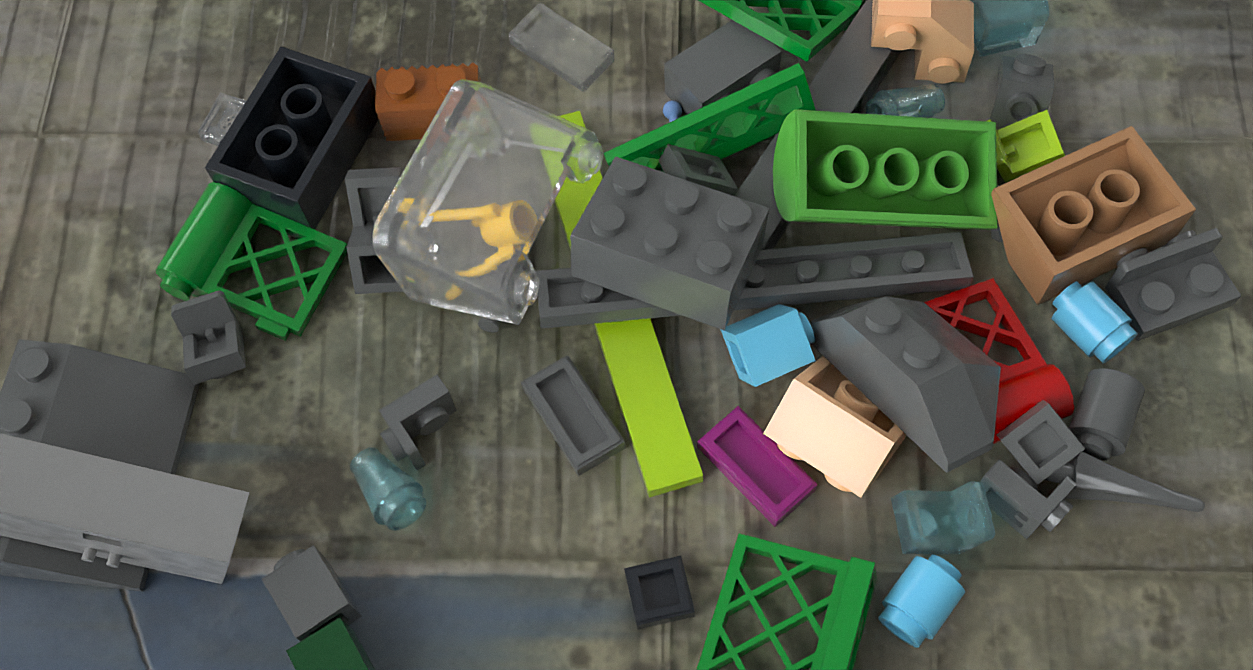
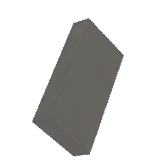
M568 355L521 381L524 392L578 476L626 448L624 439Z

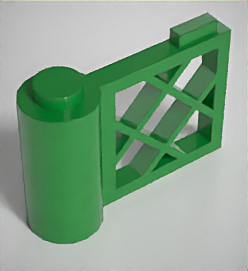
M211 182L205 188L157 266L156 274L162 279L160 287L181 300L187 301L191 296L199 297L218 290L223 291L231 308L258 319L255 324L258 330L286 341L290 333L299 337L302 336L347 254V243L257 206L229 186ZM261 223L280 231L284 244L254 253L250 240ZM288 235L297 238V240L289 241ZM314 246L330 252L322 267L301 273L294 254ZM246 248L248 255L241 257ZM289 255L295 276L265 285L258 264ZM253 267L259 285L258 288L239 294L222 288L231 273ZM314 282L308 292L305 284ZM300 286L304 301L294 318L273 309L269 296ZM263 298L266 306L254 301Z

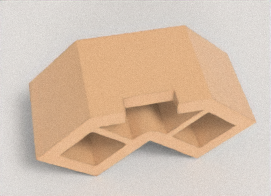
M873 0L871 47L890 48L899 51L915 49V80H928L941 84L950 82L964 83L974 55V3L970 0Z

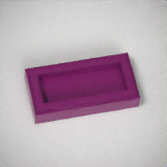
M737 406L697 441V448L776 527L816 491L818 484L791 457L784 454L771 438L763 434L764 431Z

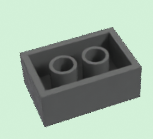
M615 156L570 235L571 276L725 331L762 250L770 208Z

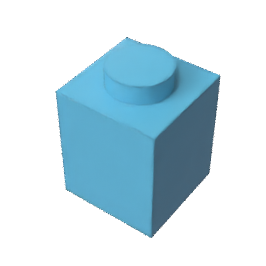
M777 304L726 326L725 331L721 330L739 379L754 387L816 361L810 344L815 342L813 329L807 317L802 312L798 313L797 309Z

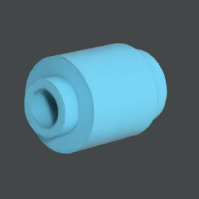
M1077 281L1072 283L1052 303L1057 308V311L1051 319L1088 357L1095 355L1102 363H1106L1116 356L1138 334L1129 325L1132 319L1093 281L1083 287Z
M932 554L928 560L915 556L882 601L885 609L878 617L879 621L898 638L913 647L919 648L925 638L931 640L934 638L965 594L964 588L958 582L962 576L961 573L952 564L937 555Z

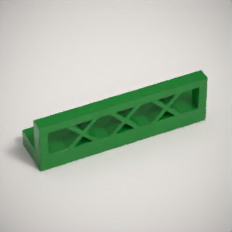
M797 63L605 152L606 161L610 166L616 156L664 172L659 159L668 144L723 159L778 134L785 118L793 110L816 111L805 73L800 64Z

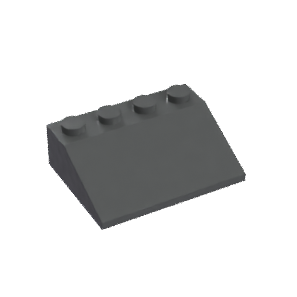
M18 339L0 392V433L175 475L200 383L192 385L188 375L185 373L72 344ZM0 536V575L143 592L150 568L123 562L119 563L118 568L106 565L108 559L95 556L94 562H87L81 560L82 553Z

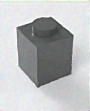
M314 545L307 550L299 549L285 555L275 564L274 571L262 578L263 583L295 638L300 642L338 618H341L350 625L362 617L329 561Z

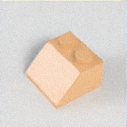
M824 356L793 379L763 433L774 440L784 454L796 460L806 461L824 473L826 480L831 485L845 492H853L860 498L879 477L907 436Z

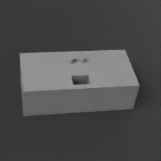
M0 433V536L82 553L81 560L87 562H94L95 556L108 559L106 565L118 568L119 563L123 562L214 583H223L249 492Z

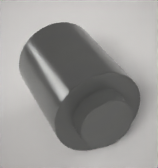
M1105 368L1094 369L1088 373L1069 426L1070 431L1085 448L1083 452L1099 460H1108L1110 456H1119L1125 452L1145 393L1144 386L1136 378L1121 371Z

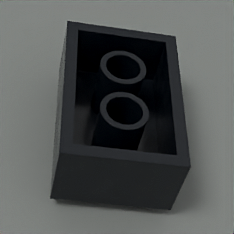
M281 46L205 166L212 181L229 186L257 206L315 230L345 179L348 170L352 167L379 120L375 109L376 90L371 76Z

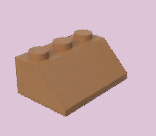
M1132 126L994 188L991 193L1008 263L1037 305L1058 296L1064 289L1076 281L1081 285L1117 268V262L1130 252L1141 248H1146L1148 252H1151L1166 245L1167 242L1179 234L1196 210Z

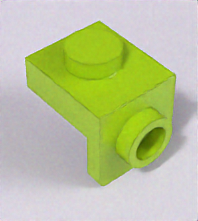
M1048 110L996 130L997 169L1005 183L1066 156Z

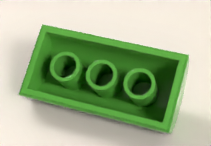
M799 109L793 110L785 118L778 134L773 161L774 196L778 211L784 220L789 222L978 230L997 229V216L991 196L993 189L997 187L996 122Z

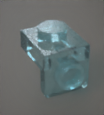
M970 481L953 491L904 490L891 498L903 554H961L995 537L992 514L982 482Z

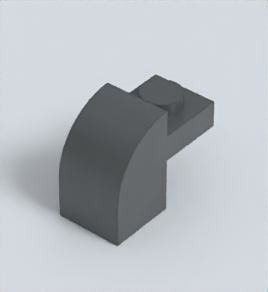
M402 167L348 170L345 183L353 230L347 244V253L355 294L408 291L414 268V226L404 227L400 223L402 217L413 216L412 206H407Z

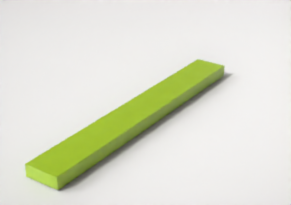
M580 111L532 123L533 134L570 251V235L603 179ZM651 319L595 323L594 326L649 498L703 482V473Z

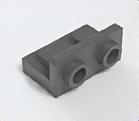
M1217 228L1198 235L1193 230L1186 231L1171 239L1160 249L1148 252L1146 248L1137 249L1125 255L1117 262L1118 268L1105 288L1112 300L1132 319L1129 325L1138 333L1135 337L1137 341L1233 306L1241 297L1213 253V250L1223 238Z

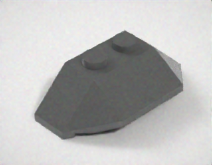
M885 296L842 307L809 322L815 337V342L811 345L946 473L992 450L1001 367L927 304Z

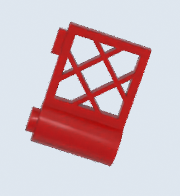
M994 278L924 302L955 329L958 328L987 338L982 350L987 356L993 341H997L1017 348L1024 360L1010 366L994 361L1001 367L993 444L1001 442L997 437L999 432L1043 399L1050 404L1061 419L1070 417L1073 414V395L1065 376L1053 364H1046ZM987 299L996 314L993 325L963 316L962 313L965 306ZM1000 323L1003 325L1005 329L999 328Z

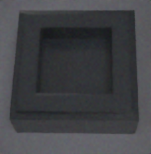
M681 555L624 568L638 630L695 617L693 601Z

